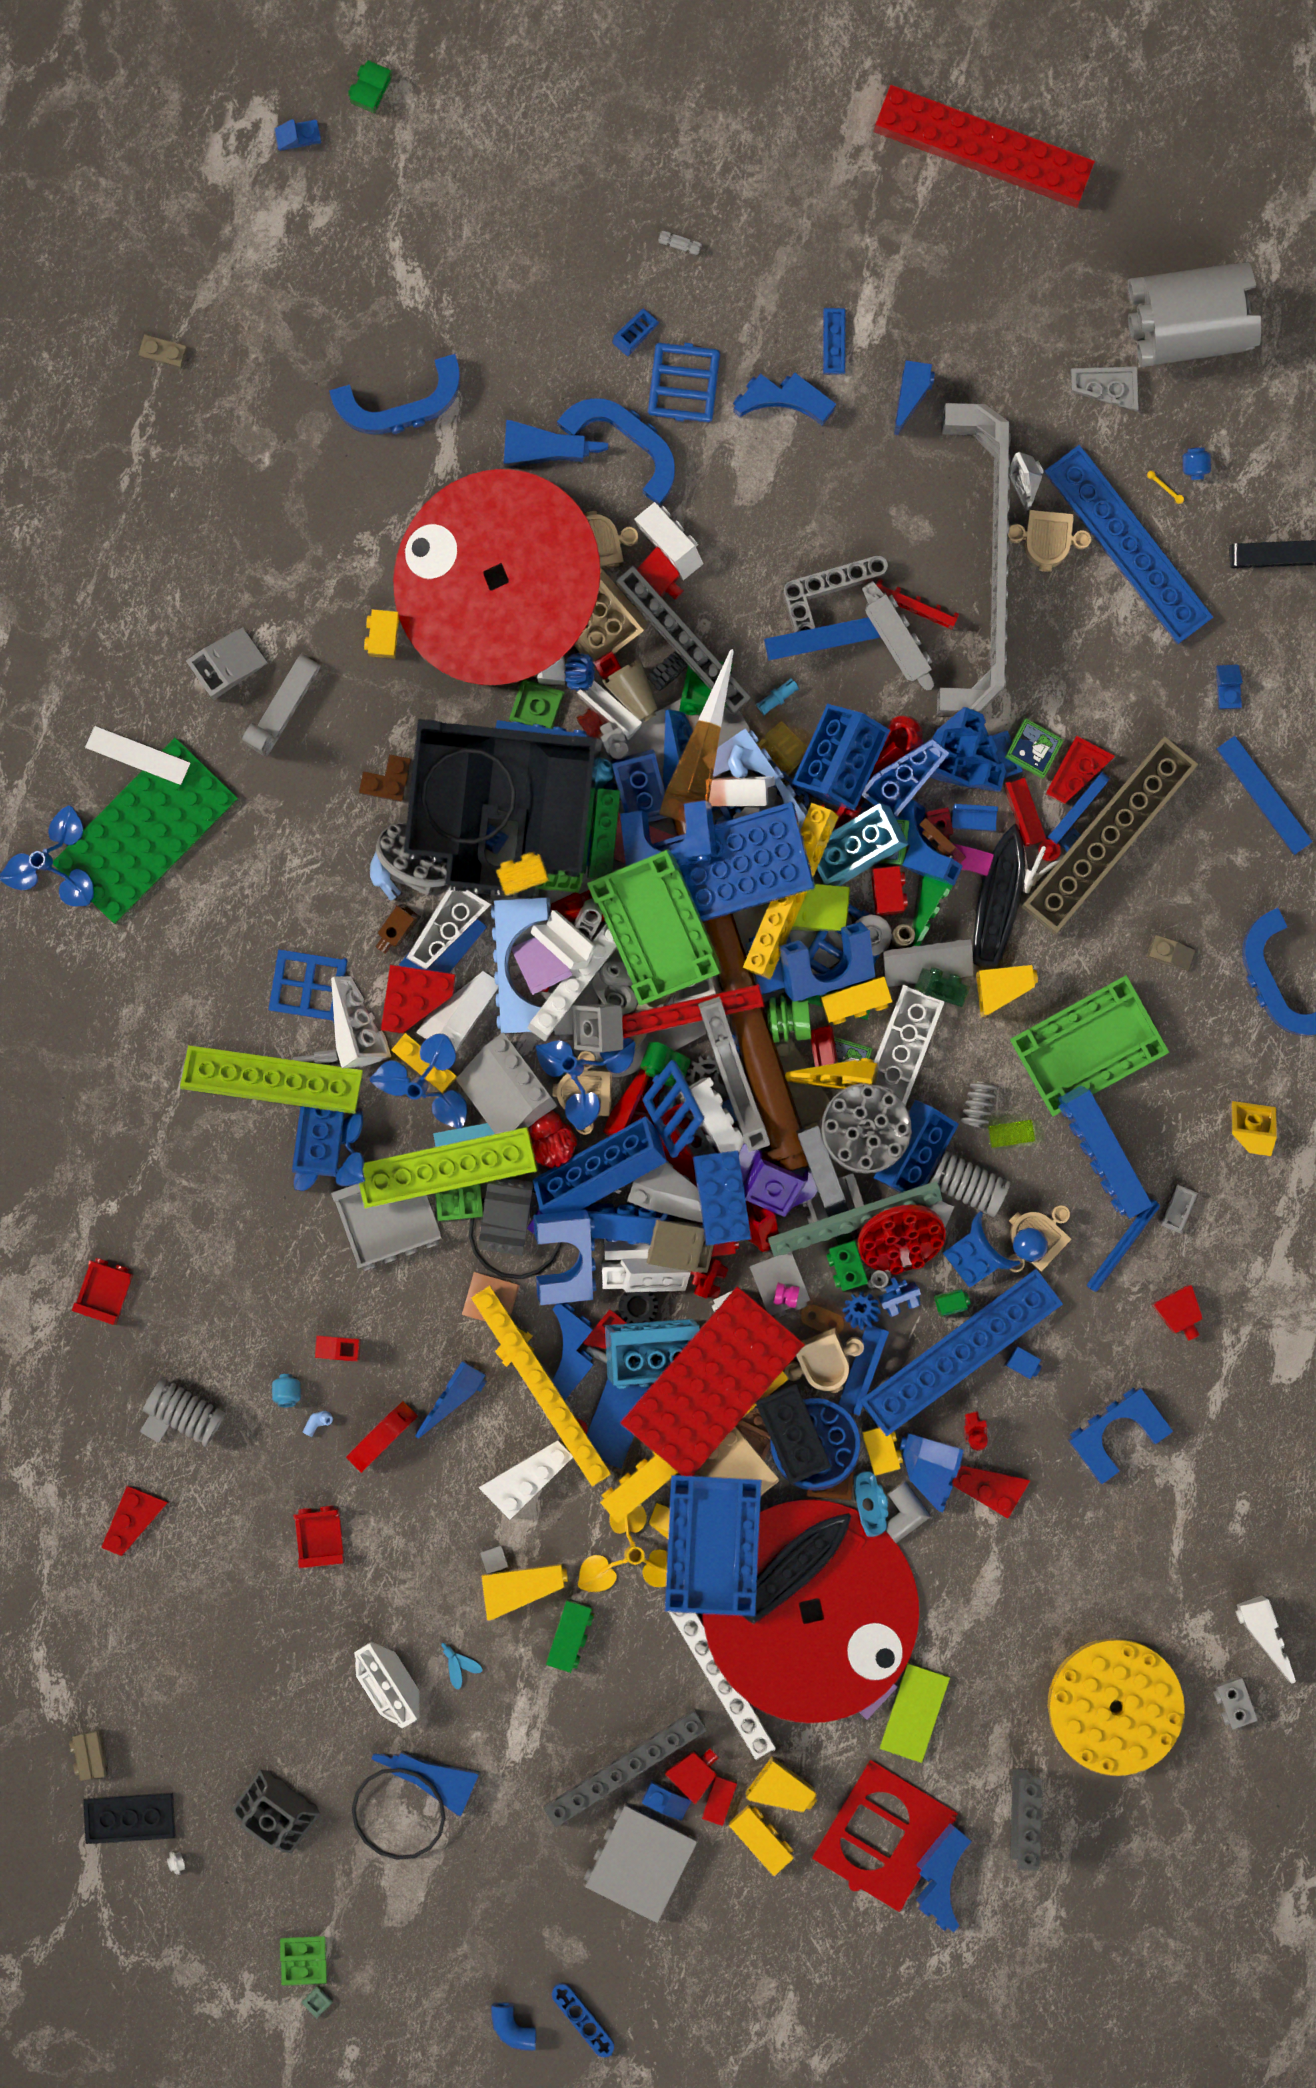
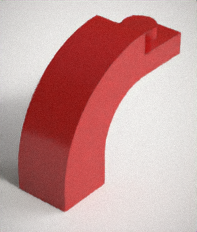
M402 1401L346 1458L362 1473L418 1415Z

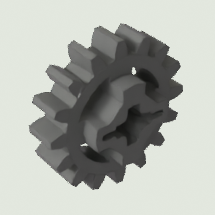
M707 1055L706 1060H703L701 1056L698 1057V1064L692 1061L691 1064L694 1068L693 1070H687L691 1075L685 1078L686 1081L691 1083L688 1086L694 1084L695 1072H697L701 1080L705 1078L704 1074L710 1075L717 1071L713 1077L714 1085L710 1087L719 1095L726 1096L724 1082L723 1085L718 1082L720 1071L716 1059L711 1060V1056ZM713 1064L715 1067L713 1069H705L702 1065Z

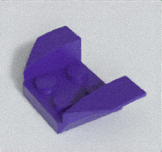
M743 1144L739 1152V1160L746 1201L785 1217L792 1207L815 1197L818 1190L810 1171L806 1170L803 1177L763 1160L762 1151L759 1149L749 1152L746 1144Z

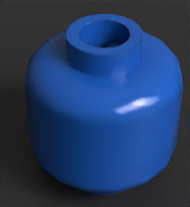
M1204 447L1188 448V452L1183 454V473L1191 476V480L1204 479V475L1211 472V454L1205 451Z

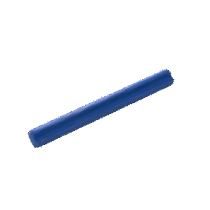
M1153 1199L1150 1200L1153 1206L1137 1216L1087 1283L1088 1288L1094 1292L1098 1291L1160 1208L1158 1202Z

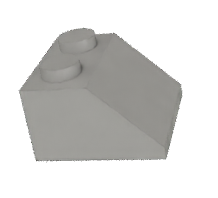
M572 1005L575 1050L594 1052L623 1050L621 1005Z

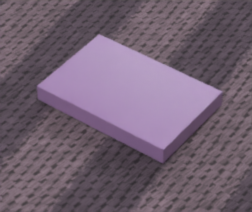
M536 937L511 948L532 995L572 976L570 969Z

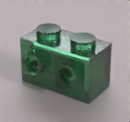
M931 967V970L922 968L915 986L916 990L926 996L963 1007L970 986L962 981V977L952 973L950 976L943 975L944 971Z

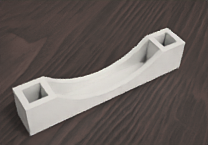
M607 923L592 941L596 948L587 968L570 970L572 976L561 981L529 1023L528 1029L542 1040H547L582 991L617 949Z

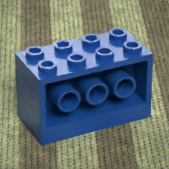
M827 704L792 784L820 801L855 811L890 730L864 713Z

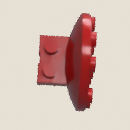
M920 1205L896 1206L877 1214L865 1224L858 1237V1249L862 1260L868 1266L878 1271L886 1272L888 1270L892 1274L897 1275L904 1271L921 1269L925 1263L935 1257L944 1245L946 1230L941 1217L930 1208Z

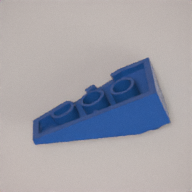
M670 709L665 711L663 782L667 801L685 803L706 799L705 780L712 778L713 775L709 769L705 768L701 759L704 755L702 750H697L693 741L695 735L685 713Z

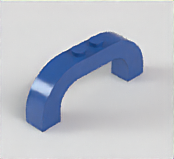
M452 354L434 360L439 381L433 394L425 399L381 412H368L356 403L351 386L346 385L329 390L335 410L349 427L365 434L378 435L389 432L397 434L403 432L404 428L413 426V428L425 425L426 421L435 419L445 413L458 395L460 370L456 355Z
M594 398L583 400L567 409L558 419L557 426L568 435L578 436L590 423L606 422L618 429L652 457L655 463V472L643 488V494L660 507L669 496L673 487L675 464L670 448L656 434L657 429L649 423L645 425L639 420L641 417L633 410L627 411L621 405L606 399Z
M1275 908L1258 918L1245 935L1242 946V958L1248 974L1246 980L1251 988H1255L1258 994L1256 1000L1260 1008L1264 1007L1270 1019L1278 1027L1294 1035L1313 1036L1316 1035V1012L1307 1015L1298 1014L1286 1005L1264 959L1263 951L1266 941L1273 934L1287 928L1279 908Z

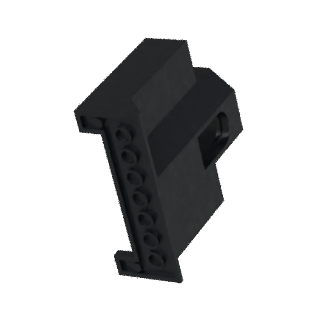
M418 719L403 853L409 854L410 859L425 860L426 856H431V861L447 863L445 885H450V890L466 892L468 887L473 888V893L491 894V890H495V895L506 896L497 873L501 866L492 865L485 858L486 840L475 844L457 843L438 834L426 819L421 803L423 781L430 767L445 754L462 748L479 749L500 759L510 771L516 788L515 810L509 821L519 822L514 863L522 861L521 856L534 852L535 856L541 855L547 874L558 875V871H565L564 876L580 877V873L586 874L597 766L602 741L592 737L565 736ZM463 752L446 758L434 769L427 782L425 802L431 819L443 832L455 838L474 840L487 836L488 818L505 820L506 816L498 815V811L509 812L512 789L507 774L496 761L482 754ZM540 884L517 892V897L533 899V895H539Z

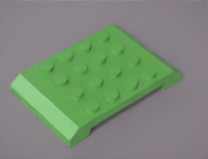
M669 849L587 883L595 904L598 903L633 983L631 987L640 1006L721 973L719 959L677 861Z
M1127 975L1009 1039L1052 1117L1061 1112L1058 1107L1061 1104L1058 1098L1073 1089L1083 1086L1090 1090L1093 1095L1170 1053Z

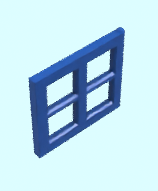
M278 949L268 1010L332 1020L334 1023L333 997L330 1011L309 1008L312 989L332 992V986L313 983L316 964L336 967V977H345L347 959L343 958L342 960ZM286 960L307 963L304 982L283 979ZM282 984L303 988L300 1007L279 1003Z

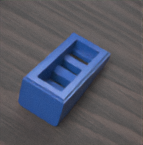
M642 308L614 335L612 343L626 356H629L655 329L659 322ZM641 318H642L647 324H649L648 327H646V326L640 321ZM634 325H636V326H637L639 329H641L643 332H642V333L639 332V331L634 327ZM628 332H631L636 337V339L631 337L628 334Z

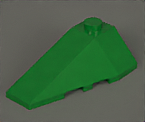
M921 875L912 925L915 939L910 947L921 944L931 925L928 922L929 919H933L937 915L941 905L939 903L940 899L948 896L953 885Z

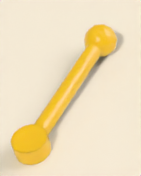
M1154 471L1147 473V477L1156 481L1173 496L1177 504H1181L1184 501V497L1172 491L1156 477Z

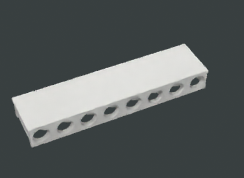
M905 985L901 988L874 1063H877L879 1068L876 1085L892 1091L901 1099L904 1105H906L945 1002V1000L935 998Z
M669 1612L754 1758L758 1759L771 1750L774 1751L776 1749L775 1744L752 1705L730 1686L715 1664L705 1637L704 1624L697 1613Z

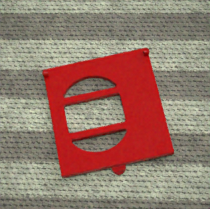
M870 1760L813 1854L812 1859L849 1881L848 1886L852 1891L862 1889L900 1913L921 1877L919 1874L921 1869L916 1864L946 1827L956 1821L958 1813ZM876 1792H885L896 1796L903 1802L908 1811L909 1824L902 1822L868 1801L865 1797ZM860 1804L905 1831L890 1857H886L845 1831L846 1826ZM844 1838L883 1862L884 1866L873 1870H864L852 1865L843 1855L840 1839Z

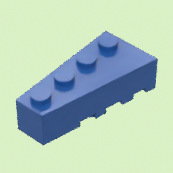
M592 1203L581 1209L587 1210L589 1217H593L594 1230L591 1231V1238L606 1239L609 1242L627 1241L629 1244L647 1243L651 1245L656 1220L674 1221L675 1218L673 1215L643 1207L635 1208L633 1204H624L614 1208L613 1204Z

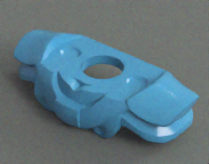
M872 1472L858 1473L854 1475L853 1480L861 1524L867 1536L875 1537L886 1530L885 1518L888 1517V1499L883 1492L882 1486L877 1484L876 1476ZM865 1498L873 1501L874 1507L871 1511L865 1510L862 1505Z

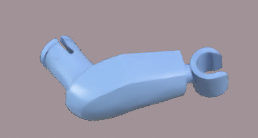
M375 852L370 863V878L374 886H380L388 899L393 900L396 898L394 894L399 896L401 891L390 879L391 873L381 864Z

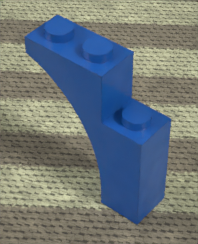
M760 373L757 378L753 377L746 386L748 388L744 395L739 394L733 402V405H735L733 413L739 417L760 408L783 407L799 411L815 420L821 426L836 408V404L796 373L791 377L787 376L780 385L782 389Z
M911 799L901 811L898 819L910 821L907 838L908 845L906 846L909 850L905 855L902 866L913 873L954 886L963 865L952 858L939 854L930 840L922 834L925 829L920 823L925 819L926 808Z
M557 1303L553 1311L562 1329L563 1353L558 1371L552 1382L565 1401L594 1365L591 1362L593 1358L584 1350L581 1353L577 1351L593 1329L590 1327L592 1323L584 1316L578 1318L573 1314L575 1309L568 1303Z
M952 1824L946 1827L916 1864L921 1869L919 1874L930 1882L916 1901L921 1905L918 1909L929 1917L932 1914L937 1918L935 1923L944 1931L949 1928L954 1933L959 1924L951 1906V1879L959 1858L972 1841Z

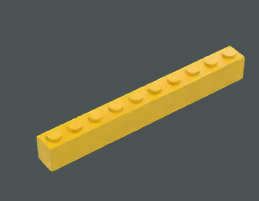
M488 1286L471 1297L591 1486L611 1475L608 1467L492 1287Z
M783 1371L758 1400L769 1396L789 1379ZM756 1403L751 1407V1409L746 1414H748L753 1408L756 1407ZM652 1452L654 1456L648 1461L644 1458L635 1466L638 1470L632 1475L626 1473L618 1480L620 1485L614 1490L610 1487L601 1495L603 1499L600 1503L617 1523L671 1479V1475L674 1476L678 1473L655 1452Z

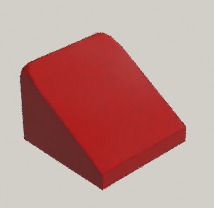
M612 650L593 661L598 674L603 680L622 669Z

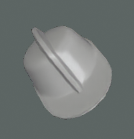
M599 971L593 977L592 985L596 995L600 998V1004L621 1005L622 1015L633 1012L637 1005V999L633 991L628 986L607 985L600 979Z

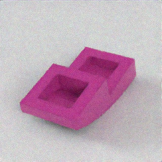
M953 844L966 856L960 863L963 865L961 870H968L985 876L988 875L994 854Z

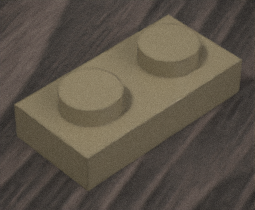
M144 335L138 356L143 359L182 368L187 347Z

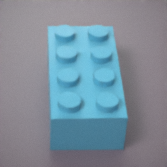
M879 803L832 832L817 867L825 885L840 886L908 845L890 806Z

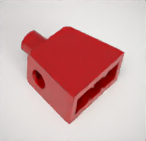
M656 547L636 569L661 598L667 593L674 600H677L684 591L675 583L679 579L680 573L659 547Z
M746 1201L751 1239L747 1240L756 1245L759 1251L766 1252L771 1249L768 1238L779 1234L775 1214Z
M1187 1285L1151 1304L1172 1333L1183 1330L1188 1341L1200 1335L1194 1323L1203 1318L1191 1285Z
M711 1748L702 1756L693 1750L665 1771V1775L696 1804L716 1776V1772L711 1765L719 1756Z

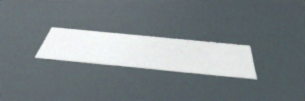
M94 726L85 746L89 750L181 785L190 765L187 761Z

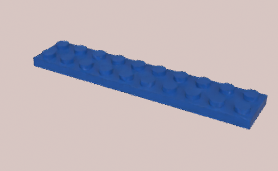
M1080 445L1044 471L1045 475L1177 645L1213 618Z
M1035 1269L861 1399L860 1402L887 1437L1063 1305V1303L1039 1271Z

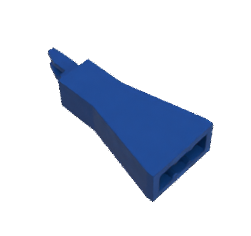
M506 420L504 468L556 460L583 462L584 457L589 456V452L600 453L608 450V443L585 441V436L556 434L512 420Z
M401 1751L400 1755L394 1754L393 1757L386 1754H373L371 1758L390 1768H403L419 1773L434 1785L443 1800V1805L458 1816L462 1815L480 1773L476 1770L428 1762L404 1751ZM401 1772L392 1773L416 1784L437 1800L430 1787L417 1777Z

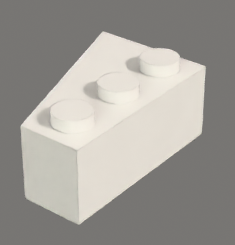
M654 502L638 515L635 521L639 529L655 548L659 547L669 561L677 568L680 577L685 580L703 565L696 549L698 544L691 535L687 537L683 533L685 530L677 520L673 522L669 518L671 515L664 506L660 508Z

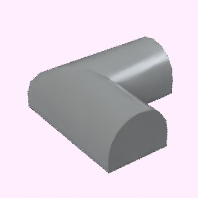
M905 1481L887 1493L900 1511L886 1522V1531L894 1542L897 1543L931 1518V1516Z

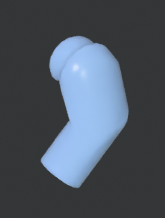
M734 745L728 760V766L734 777L743 779L748 773L747 768H744L740 760L745 749Z
M328 1411L313 1413L303 1433L312 1437L318 1426L330 1425L333 1422V1416Z

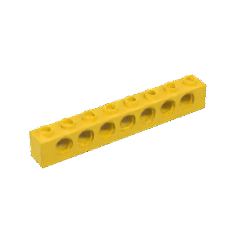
M811 803L801 827V833L812 876L814 877L839 816L832 810ZM807 891L770 902L743 968L771 980L780 958L779 946L786 944Z

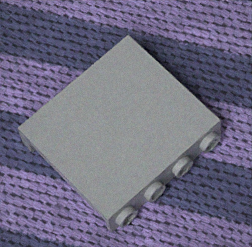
M359 1184L331 1193L338 1208L358 1269L363 1267L364 1271L375 1268L377 1267L376 1262L384 1260L385 1264L397 1260L396 1255L405 1252V1255L408 1256L417 1253L418 1247L426 1245L428 1249L439 1245L438 1240L443 1239L427 1195L364 1209Z
M625 1803L623 1808L618 1807L613 1817L616 1820L613 1828L608 1827L603 1839L606 1840L603 1848H598L593 1858L596 1860L593 1869L589 1867L584 1876V1880L587 1881L585 1887L658 1923L692 1854L697 1838L691 1835L687 1836L628 1807V1804Z

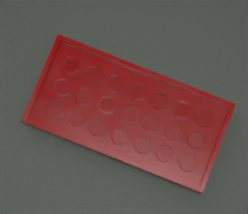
M736 1286L620 1423L681 1476H693L805 1344Z

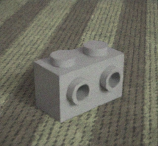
M1238 1676L1214 1685L1216 1691L1213 1692L1216 1703L1222 1705L1224 1712L1221 1713V1717L1225 1726L1229 1725L1233 1730L1258 1721L1243 1678Z

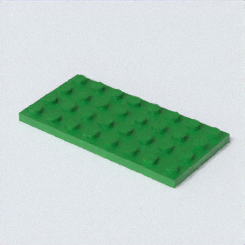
M176 738L161 752L190 763L181 785L142 770L83 830L81 839L76 844L68 845L53 860V865L68 877L75 869L83 870L90 876L94 887L91 902L113 924H116L238 800Z

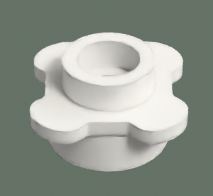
M170 1852V1858H167L169 1869L178 1875L180 1871L185 1870L182 1855L180 1852L176 1854Z

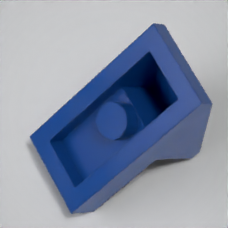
M291 119L275 128L279 151L321 143L317 119L295 123L294 119Z
M1239 664L1217 665L1218 710L1240 709L1242 707L1240 685L1243 683Z

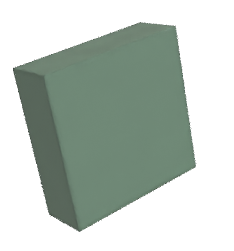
M317 1985L301 2003L317 2019L333 2003V2000Z

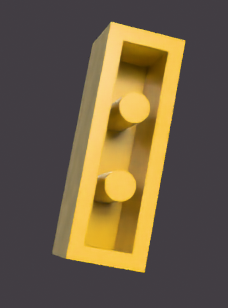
M884 976L819 996L827 1021H833L834 1025L845 1022V1017L854 1015L855 1018L867 1014L866 1010L875 1008L876 1011L888 1008V1003L892 1002Z
M406 1033L391 1049L421 1076L430 1065V1063H426L420 1058L421 1046ZM435 1066L425 1077L428 1082L443 1094L457 1078L449 1069L439 1070Z
M748 1805L729 1822V1827L768 1871L775 1876L794 1859L791 1853L794 1850L785 1840L781 1842L777 1838L779 1833L771 1824L767 1826L761 1820L764 1816L756 1807L752 1809Z

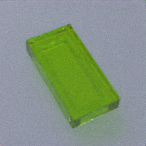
M1032 1120L988 1126L991 1148L1035 1142Z

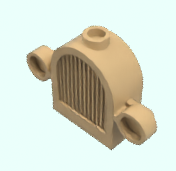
M1030 510L1028 513L1026 531L1023 526L1014 524L1010 526L1009 534H1007L1008 539L1013 543L1025 540V552L1028 559L1039 567V571L1051 572L1052 567L1059 565L1067 556L1071 545L1082 550L1087 548L1091 542V536L1086 531H1078L1072 536L1073 514Z
M597 511L584 513L597 542L600 567L604 570L623 566L624 561L620 544L634 545L638 540L636 529L626 527L621 531V535H618L615 525L607 517L597 515Z
M584 1050L577 1058L579 1060L596 1061L595 1054L592 1051ZM585 1064L583 1073L577 1076L585 1089L586 1094L595 1093L600 1100V1112L598 1115L609 1116L611 1114L612 1072L608 1069L591 1068L593 1065ZM567 1073L560 1080L559 1084H553V1097L558 1098L560 1105L564 1109L567 1100L572 1095L581 1094L575 1081ZM594 1122L587 1128L577 1131L583 1135L591 1133L594 1128Z
M1056 1206L1052 1210V1217L1050 1219L1038 1212H1029L1021 1215L1017 1211L1009 1220L1012 1224L1010 1228V1241L1012 1245L1017 1233L1025 1228L1038 1229L1045 1235L1048 1241V1252L1042 1259L1029 1262L1039 1272H1042L1071 1240L1057 1226L1058 1223L1068 1221L1070 1217V1211L1065 1206ZM1016 1254L1008 1257V1260H1020L1021 1262L1018 1266L1009 1269L1010 1271L1019 1272L1024 1268L1025 1261Z
M836 1328L801 1341L805 1346L796 1355L799 1363L795 1361L790 1362L785 1368V1375L789 1380L796 1381L800 1379L802 1374H805L807 1381L816 1389L836 1393L843 1389L842 1385L848 1377V1356L860 1355L864 1350V1343L859 1337H851L847 1340L846 1347H843Z

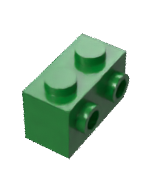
M855 1241L828 1249L829 1254H826L829 1266H834L836 1275H833L836 1288L840 1287L841 1291L868 1284Z

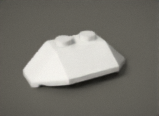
M373 1642L354 1652L356 1658V1677L379 1714L398 1724L401 1728L419 1719V1689L397 1654Z

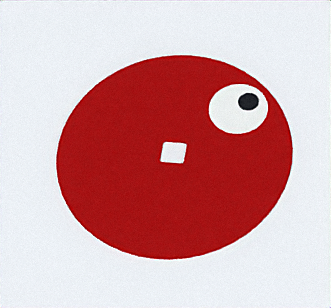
M495 469L481 471L460 478L437 492L423 505L403 536L396 557L393 579L396 610L399 613L401 625L412 645L421 656L432 666L455 679L479 685H503L535 676L560 660L572 648L592 616L597 601L601 573L597 542L586 516L575 501L561 488L540 476L512 469ZM498 564H503L509 582L490 591L484 571Z
M798 1500L776 1505L760 1512L757 1575L797 1535L810 1526L837 1515L851 1514L848 1529L866 1540L860 1552L856 1550L860 1541L847 1534L833 1558L810 1582L755 1624L747 1621L742 1615L703 1613V1624L708 1647L723 1677L750 1704L780 1719L801 1723H824L840 1720L866 1709L880 1699L897 1681L911 1657L916 1642L919 1625V1599L913 1573L904 1554L886 1531L875 1537L867 1536L861 1524L859 1512L841 1504L821 1500ZM819 1598L824 1619L804 1624L799 1603Z

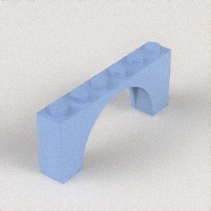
M746 728L702 758L710 772L716 777L730 770L728 760L734 745L744 748L745 750L740 759L744 768L754 770L765 776H774L775 785L781 793L784 804L794 803L801 829L808 811L802 803L799 805L793 798L796 796V793L790 785L785 787L781 781L784 777L777 766L772 768L768 762L771 760V757L765 748L759 749L756 744L759 740L752 730L748 732Z
M550 898L495 900L494 905L491 906L492 919H495L492 937L496 941L497 948L493 952V958L498 967V971L495 972L494 976L495 984L499 987V994H496V1006L500 1007V1016H497V1027L501 1029V1033L532 1032L528 1029L529 1023L541 1009V1006L525 999L515 988L509 973V956L513 944L521 933L534 924L549 920L551 914Z

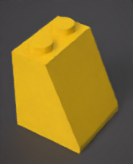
M1032 965L978 971L976 973L981 1018L990 1015L1033 989L1035 984L1038 983L1037 970H1033Z
M773 1756L745 1792L746 1798L750 1801L804 1812L806 1808L810 1810L817 1801L815 1788Z

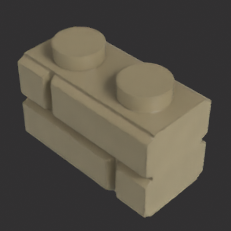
M101 1729L73 1735V1740L69 1741L71 1754H75L77 1761L73 1763L75 1776H79L80 1781L107 1776L109 1771Z

